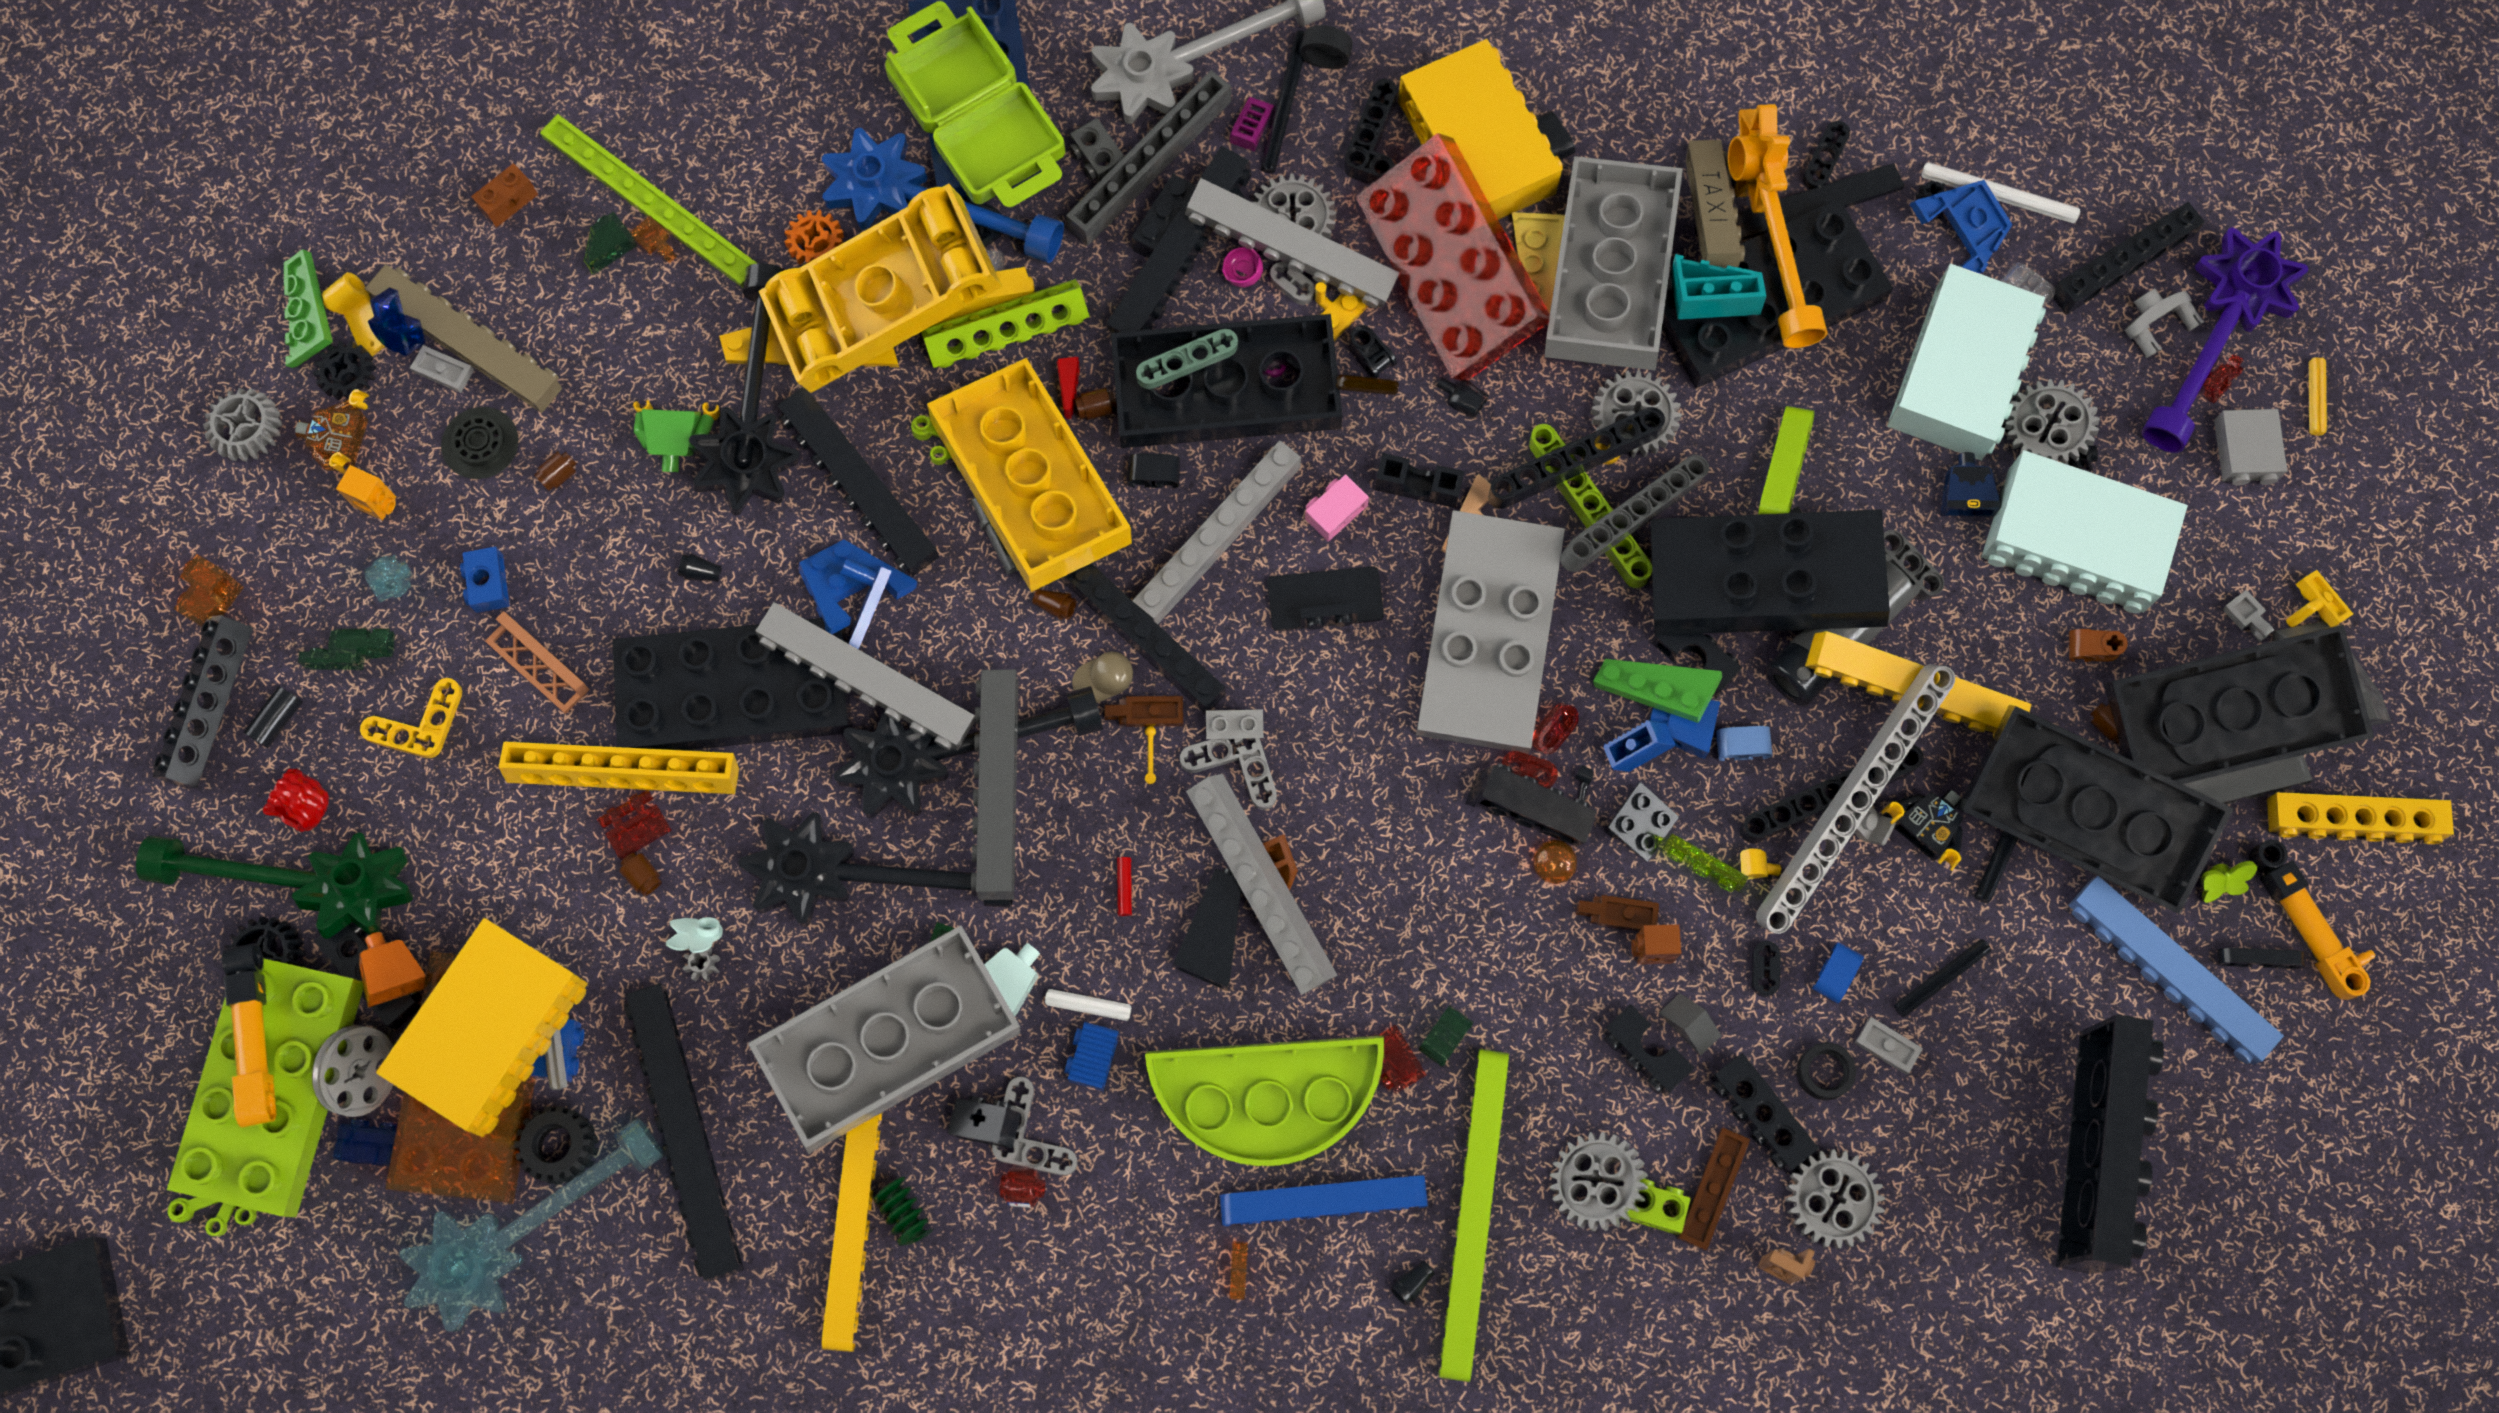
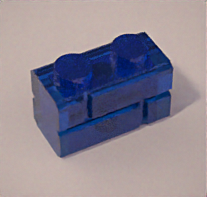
M351 1119L350 1124L340 1123L333 1153L334 1160L386 1167H401L407 1132L399 1130V1124L380 1122V1127L369 1126L370 1121Z

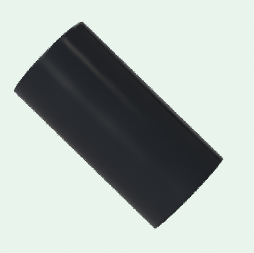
M278 686L243 733L264 747L269 748L303 702Z

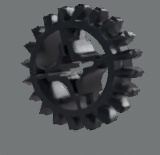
M260 917L258 923L253 919L248 920V928L242 925L237 926L239 935H229V938L233 940L232 945L223 946L224 949L248 945L259 937L257 944L261 951L273 957H266L265 959L304 967L303 963L297 960V957L300 958L306 955L305 951L297 949L304 944L303 940L296 938L299 934L298 931L293 928L290 929V924L285 921L280 923V920L275 917L270 920L266 917ZM277 936L283 944V956L279 955L276 950L277 942L275 940Z

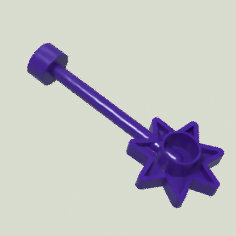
M2231 227L2221 238L2222 254L2202 256L2195 265V270L2216 285L2204 305L2205 309L2210 312L2223 309L2224 311L2171 407L2160 406L2153 409L2141 431L2146 442L2168 453H2179L2184 450L2195 429V424L2187 416V413L2238 320H2240L2245 331L2251 332L2260 323L2265 311L2290 318L2299 309V304L2289 286L2299 281L2308 272V267L2302 263L2280 258L2281 234L2278 231L2271 232L2254 245L2236 228Z

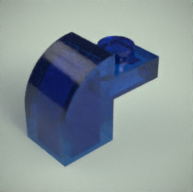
M389 287L370 300L374 317L368 320V323L375 337L386 348L407 356L426 343L421 321L403 313L398 290Z

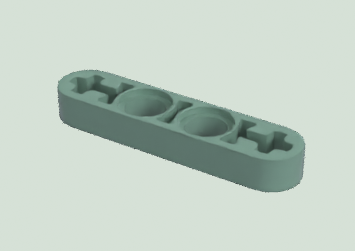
M1221 329L1146 360L1137 367V381L1141 387L1153 389L1231 357L1238 348L1237 335L1230 329ZM1225 338L1227 342L1230 341V347L1226 348L1224 345H1221V339ZM1210 343H1213V348L1216 347L1215 354L1212 353V347ZM1196 348H1204L1208 355L1206 358L1198 360L1192 356V352ZM1176 358L1182 362V366L1178 370H1171L1167 367V362L1170 359ZM1159 364H1162V369L1165 375H1161V370H1159ZM1149 370L1150 373H1154V378L1149 380L1147 376L1144 377V372Z

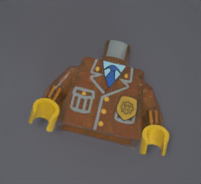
M355 389L351 392L349 399L329 406L326 409L316 410L311 423L303 421L297 423L295 428L296 437L306 439L305 446L312 452V458L324 470L339 471L345 474L344 465L347 467L350 465L355 466L368 424V419L359 409L366 410L368 408V405L363 403V401L369 397V394Z

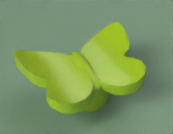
M2252 861L2241 862L2231 869L2226 864L2213 866L2209 871L2203 873L2201 877V885L2204 888L2201 898L2204 902L2209 903L2218 899L2226 892L2230 895L2244 894L2249 890V886L2245 881L2250 880L2254 876L2257 866Z

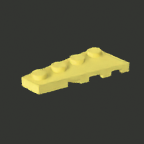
M1512 212L1527 316L1549 318L1565 215Z

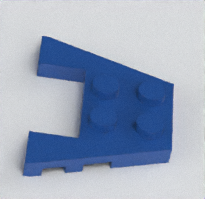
M1985 180L1921 198L1909 204L1921 224L1928 223L1943 211L1971 255L1959 267L1979 274L1985 271L1988 266L1987 261L1992 253L1997 251L2012 226L2011 221Z
M842 540L799 562L798 568L810 596H813L817 605L816 610L819 617H822L825 623V630L830 634H834L849 626L851 617L837 602L868 586L840 574L841 567L846 558L876 571L878 566L891 570L892 572L885 589L896 600L916 589L917 581L846 540Z

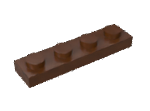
M1722 1127L1720 1129L1687 1212L1683 1231L1678 1235V1240L1707 1251L1750 1139Z

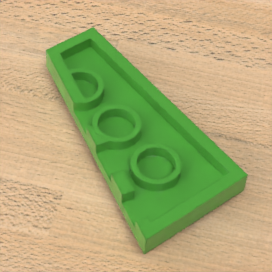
M304 249L284 262V295L289 296L287 308H285V319L289 320V332L285 333V344L290 346V355L286 356V366L290 368L301 365L333 342L312 254Z
M1605 659L1593 683L1594 687L1699 723L1722 679V671Z

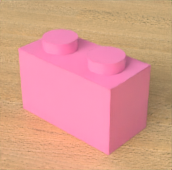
M1346 474L1340 480L1334 479L1326 487V493L1320 498L1314 497L1305 507V520L1328 542L1368 506L1369 497Z

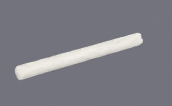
M1930 162L1925 164L1922 171L1923 178L1955 188L1985 180ZM1985 180L1998 201L2070 223H2075L2079 217L2080 209L2078 207Z

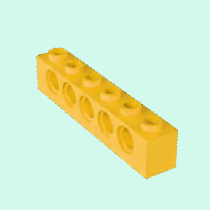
M2279 792L2267 798L2269 832H2278L2279 837L2283 838L2296 837L2300 833L2308 834L2310 839H2323L2327 835H2337L2338 840H2353L2356 836H2364L2366 841L2369 842L2383 841L2385 838H2395L2396 843H2410L2414 839H2424V844L2443 843V839L2454 834L2451 800ZM2298 811L2305 816L2306 822L2299 819ZM2326 813L2333 816L2334 824L2327 819ZM2356 814L2362 818L2363 825L2356 820ZM2385 816L2391 819L2392 826L2386 823ZM2414 817L2420 821L2421 828L2415 824Z

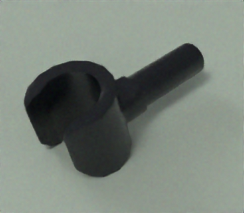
M1584 765L1580 767L1575 777L1576 780L1582 782L1578 799L1585 801L1586 792L1594 776L1592 769Z

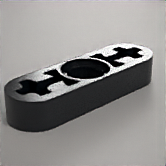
M1833 121L1827 126L1803 176L1804 185L1811 190L1827 184L1850 136V128L1846 123ZM1836 130L1841 131L1836 144L1830 143ZM1828 151L1833 155L1834 159L1828 162L1820 158L1819 153ZM1817 168H1823L1817 182L1813 181L1812 178Z
M2222 948L2217 950L2219 966L2252 967V965H2263V968L2300 969L2305 967L2304 952L2299 950Z

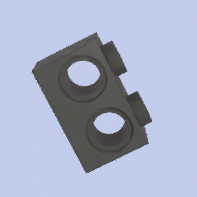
M1098 118L1070 133V151L1076 160L1082 159L1085 164L1083 166L1084 171L1090 180L1096 179L1099 183L1125 157ZM1086 142H1094L1090 146L1084 145ZM1101 162H1108V163H1109V164L1106 165V166H1100V165H1098V164L1101 163Z

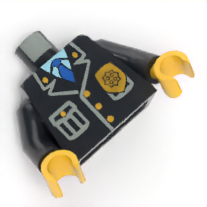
M1947 790L1941 798L1932 792L1926 796L1919 793L1900 798L1896 802H1891L1881 811L1882 814L1885 812L1889 813L1892 816L1890 823L1894 824L1896 822L1894 829L1931 860L1935 861L1940 857L1938 863L1948 862L1951 866V871L1961 861L1960 851L1963 829L1960 823L1963 818L1954 809L1962 799L1956 792Z

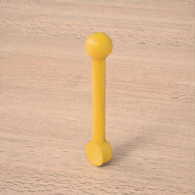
M1149 726L1145 729V734L1148 736V773L1145 776V781L1148 784H1153L1156 781V776L1153 774V736L1156 734V729L1153 726Z

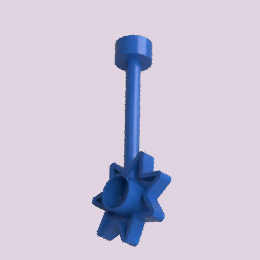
M857 128L854 131L850 153L824 154L822 156L824 167L836 179L822 195L826 207L834 209L853 206L856 220L861 230L868 229L881 210L894 215L908 207L906 199L912 200L916 195L928 188L919 186L927 181L925 168L921 165L904 161L908 149L906 136L903 133H898L877 145L863 128ZM964 201L973 223L1025 241L1024 254L1026 256L1048 264L1056 257L1063 239V222L1037 214L1030 225Z

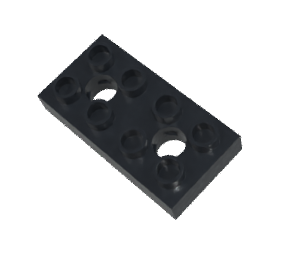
M1331 314L1111 333L1121 448L1335 430L1342 427L1343 416L1340 390L1336 387L1338 372ZM1221 329H1230L1237 335L1238 348L1235 354L1183 376L1182 378L1188 382L1189 386L1183 394L1177 397H1164L1158 394L1154 388L1145 389L1141 387L1137 381V367L1146 360ZM1225 338L1221 339V345L1228 348L1230 347V341L1227 342ZM1210 343L1212 347V353L1215 354L1216 347L1213 348V343ZM1196 348L1192 352V356L1198 360L1204 359L1208 355L1204 348ZM1176 358L1170 359L1167 362V367L1171 370H1178L1182 366V362ZM1159 364V370H1161V375H1165L1162 369V364ZM1286 365L1291 367L1298 374L1299 378L1291 386L1279 388L1270 385L1263 375L1273 366ZM1146 370L1144 372V377L1147 376L1149 380H1151L1154 378V373H1150L1149 370Z

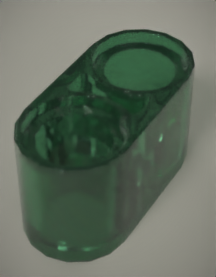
M1449 1005L1418 1050L1443 1067L1474 1022Z

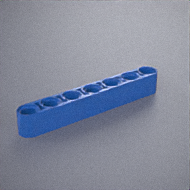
M1408 1176L1219 1195L1222 1226L1241 1223V1225L1260 1223V1221H1288L1291 1218H1320L1323 1215L1341 1216L1354 1212H1360V1214L1372 1213L1385 1209L1394 1211L1409 1209V1207H1428L1425 1176Z

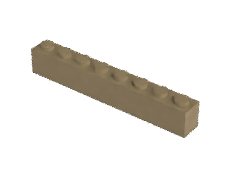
M385 264L366 286L365 290L373 300L540 413L544 412L562 390L557 381L559 377L547 367L542 370L536 366L538 363L526 353L523 355L515 351L516 348L506 339L499 341L494 337L495 334L483 324L480 327L473 323L474 320L462 310L459 312L453 310L452 304L442 296L438 298L432 296V292L428 287L419 281L417 284L410 281V276L402 269L397 267L394 270Z

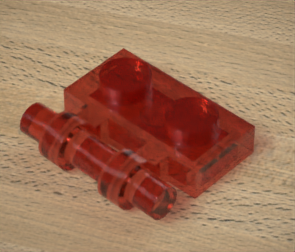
M649 790L639 795L637 793L629 797V801L617 808L613 806L607 809V813L597 819L602 828L612 823L615 826L614 829L605 833L621 860L672 831L656 804L648 809L645 808V804L654 799ZM634 810L637 811L638 815L623 822L622 817Z

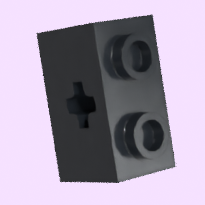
M969 1096L968 1101L956 1099L947 1134L963 1140L1013 1149L1021 1113L1012 1110V1104L994 1100L993 1105L986 1104V1099Z

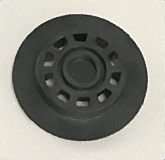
M490 407L472 408L457 415L446 427L441 442L442 455L446 464L455 473L470 479L489 478L503 471L514 459L518 449V432L513 421L500 410Z

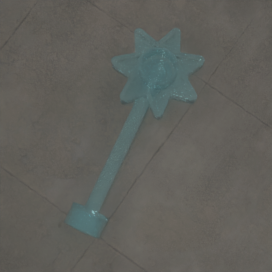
M636 1117L614 1133L620 1145L619 1148L498 1232V1217L491 1214L483 1215L464 1230L450 1214L437 1212L434 1216L432 1244L403 1248L400 1251V1258L421 1275L405 1298L404 1305L407 1308L419 1309L438 1304L444 1328L449 1332L461 1330L474 1305L492 1312H505L507 1303L497 1280L519 1267L523 1263V1257L520 1254L504 1250L630 1162L639 1172H643L664 1157L661 1147L646 1125Z

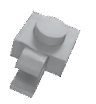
M2247 590L2222 609L2241 630L2249 626L2251 633L2259 642L2274 631L2273 627L2261 617L2266 610Z

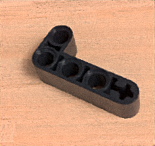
M1381 79L1375 83L1345 155L1344 170L1347 176L1378 188L1387 187L1392 183L1395 166L1390 157L1376 152L1396 103L1397 86L1390 79ZM1385 94L1386 96L1384 98V102L1381 103L1380 98H1382ZM1371 117H1379L1380 120H1372ZM1362 139H1369V140H1371V142H1369V143H1364V142H1362L1361 140H1362ZM1358 161L1362 164L1357 166L1353 165L1352 162ZM1378 170H1384V171H1386L1387 173H1386V174H1379V173H1377L1376 171H1378Z

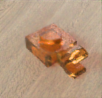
M650 215L630 232L631 237L649 255L657 250L669 264L677 258V255L673 252L674 250L665 242L670 238L668 233Z

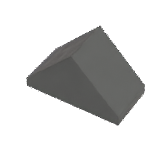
M1681 993L1659 1012L1700 1056L1721 1037L1707 1011Z

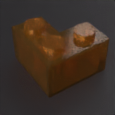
M196 554L192 560L185 564L183 572L179 576L190 587L179 596L177 604L173 609L202 628L203 623L209 616L224 615L244 587L223 569Z

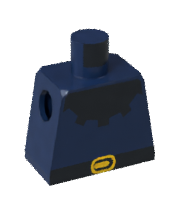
M1973 452L1960 453L1958 455V465L1951 466L1945 474L1941 516L1994 517L2001 508L1991 467L1976 466L1975 453Z

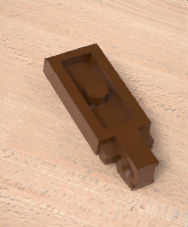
M1126 696V699H1119V705H1105L1104 718L1105 720H1119V725L1126 727L1183 726V696Z
M1601 895L1600 897L1594 896L1592 902L1579 900L1576 906V915L1591 917L1590 923L1597 924L1598 926L1640 931L1644 925H1657L1659 903Z

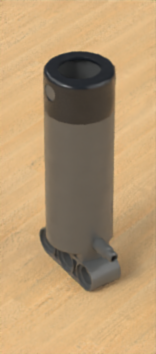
M1897 530L1884 532V539L1888 540L1892 546L1891 550L1885 547L1890 607L1888 624L1914 598L1921 601L1930 599L1941 593L1945 584L1942 575ZM1904 560L1910 563L1911 571L1905 568ZM1924 580L1930 584V591L1925 589L1923 585ZM1885 627L1802 630L1767 665V676L1773 686L1785 698L1797 705L1807 706L1835 678L1834 676H1831V678L1814 674V669L1805 666L1814 634L1828 631L1868 645Z

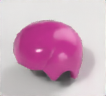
M1239 247L1231 250L1224 258L1222 272L1230 284L1246 288L1254 285L1261 278L1263 262L1254 249ZM1236 270H1238V271H1240V272H1242V273H1245V274H1247V275H1246V276H1240V275H1238V274L1236 273Z

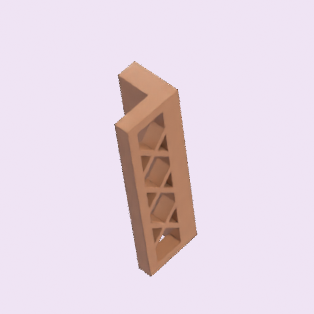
M503 611L496 618L501 625L485 642L566 714L590 689ZM507 630L513 636V647L500 648L495 641ZM518 641L525 647H518ZM530 651L533 654V665L520 666L518 664V652ZM506 652H513V658ZM538 659L545 665H538ZM550 669L553 672V683L540 684L537 681V670ZM526 670H533V676H531ZM557 676L564 682L557 683ZM557 687H570L576 694L564 705L557 699ZM546 688H553V694H551Z

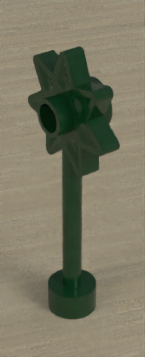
M363 833L353 835L341 856L321 852L310 853L308 859L315 872L187 855L179 839L153 835L143 840L136 857L137 876L144 882L171 885L177 881L180 873L184 872L300 888L292 894V898L301 910L319 911L316 927L324 939L331 938L351 922L355 923L369 935L380 932L383 908L407 904L413 900L409 887L396 879L408 862L403 848L395 847L372 854Z

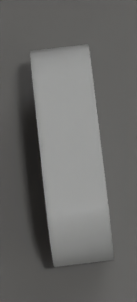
M1277 262L1272 266L1270 280L1276 288L1300 305L1308 304L1313 300L1315 287L1311 280L1302 273L1290 269L1285 262ZM1277 271L1281 273L1287 271V278L1290 282L1284 277L1278 279ZM1294 285L1298 286L1300 289H1304L1305 287H1307L1308 295H1297L1298 289Z

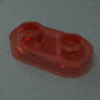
M1565 703L1555 705L1534 730L1532 740L1534 749L1544 754L1556 752L1578 724L1579 714L1577 709Z
M1519 751L1509 752L1502 760L1501 764L1508 767L1512 763H1517L1520 766V770L1518 772L1512 771V773L1521 777L1525 775L1538 780V785L1547 789L1552 787L1557 780V768L1548 760ZM1545 772L1548 779L1542 781L1538 779L1537 774Z

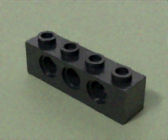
M351 922L331 938L324 939L322 936H319L314 941L344 977L362 981L359 957L362 951L368 949L363 937L366 934L364 930ZM354 945H358L357 953L353 957H349V949ZM363 989L361 996L366 1001L365 992ZM417 991L372 1006L371 1008L388 1027L396 1030L423 1005L418 1001L421 995Z
M1743 1053L1710 1077L1714 1082L1711 1084L1713 1090L1720 1098L1726 1097L1733 1105L1730 1108L1733 1115L1738 1121H1745L1752 1129L1749 1132L1750 1136L1759 1146L1764 1145L1771 1153L1769 1159L1778 1170L1784 1169L1786 1173L1793 1170L1819 1149ZM1741 1083L1748 1087V1098H1742L1737 1094V1084ZM1757 1107H1762L1767 1111V1122H1761L1756 1118L1755 1110ZM1776 1131L1785 1133L1787 1136L1786 1146H1780L1776 1143L1774 1138Z

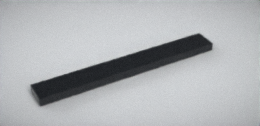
M1895 163L1779 199L1785 223L1837 199H1840L1844 207L1847 208L1903 190L1905 185ZM1748 209L1738 213L1736 226L1741 227L1740 242L1769 231L1764 212L1753 213L1752 209ZM1695 226L1694 231H1695L1696 236H1697V238H1698L1697 228H1696V226Z

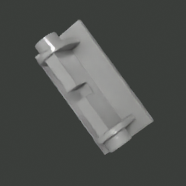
M1263 709L1206 710V739L1264 738Z

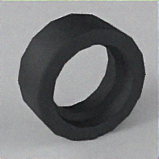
M1315 25L1309 27L1304 32L1300 54L1305 61L1313 66L1338 70L1344 68L1349 63L1353 40L1346 32L1336 27Z
M1830 1042L1816 1044L1805 1051L1798 1061L1796 1071L1798 1082L1803 1090L1813 1098L1824 1101L1837 1099L1848 1092L1855 1082L1857 1072L1854 1059L1850 1053L1840 1045ZM1818 1055H1832L1841 1063L1844 1072L1843 1079L1835 1088H1820L1810 1078V1063Z

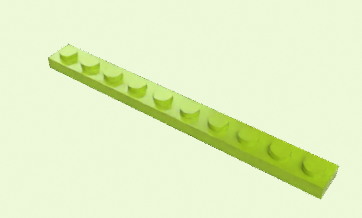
M559 114L540 132L542 138L740 287H744L746 268L749 265L757 264L754 260Z

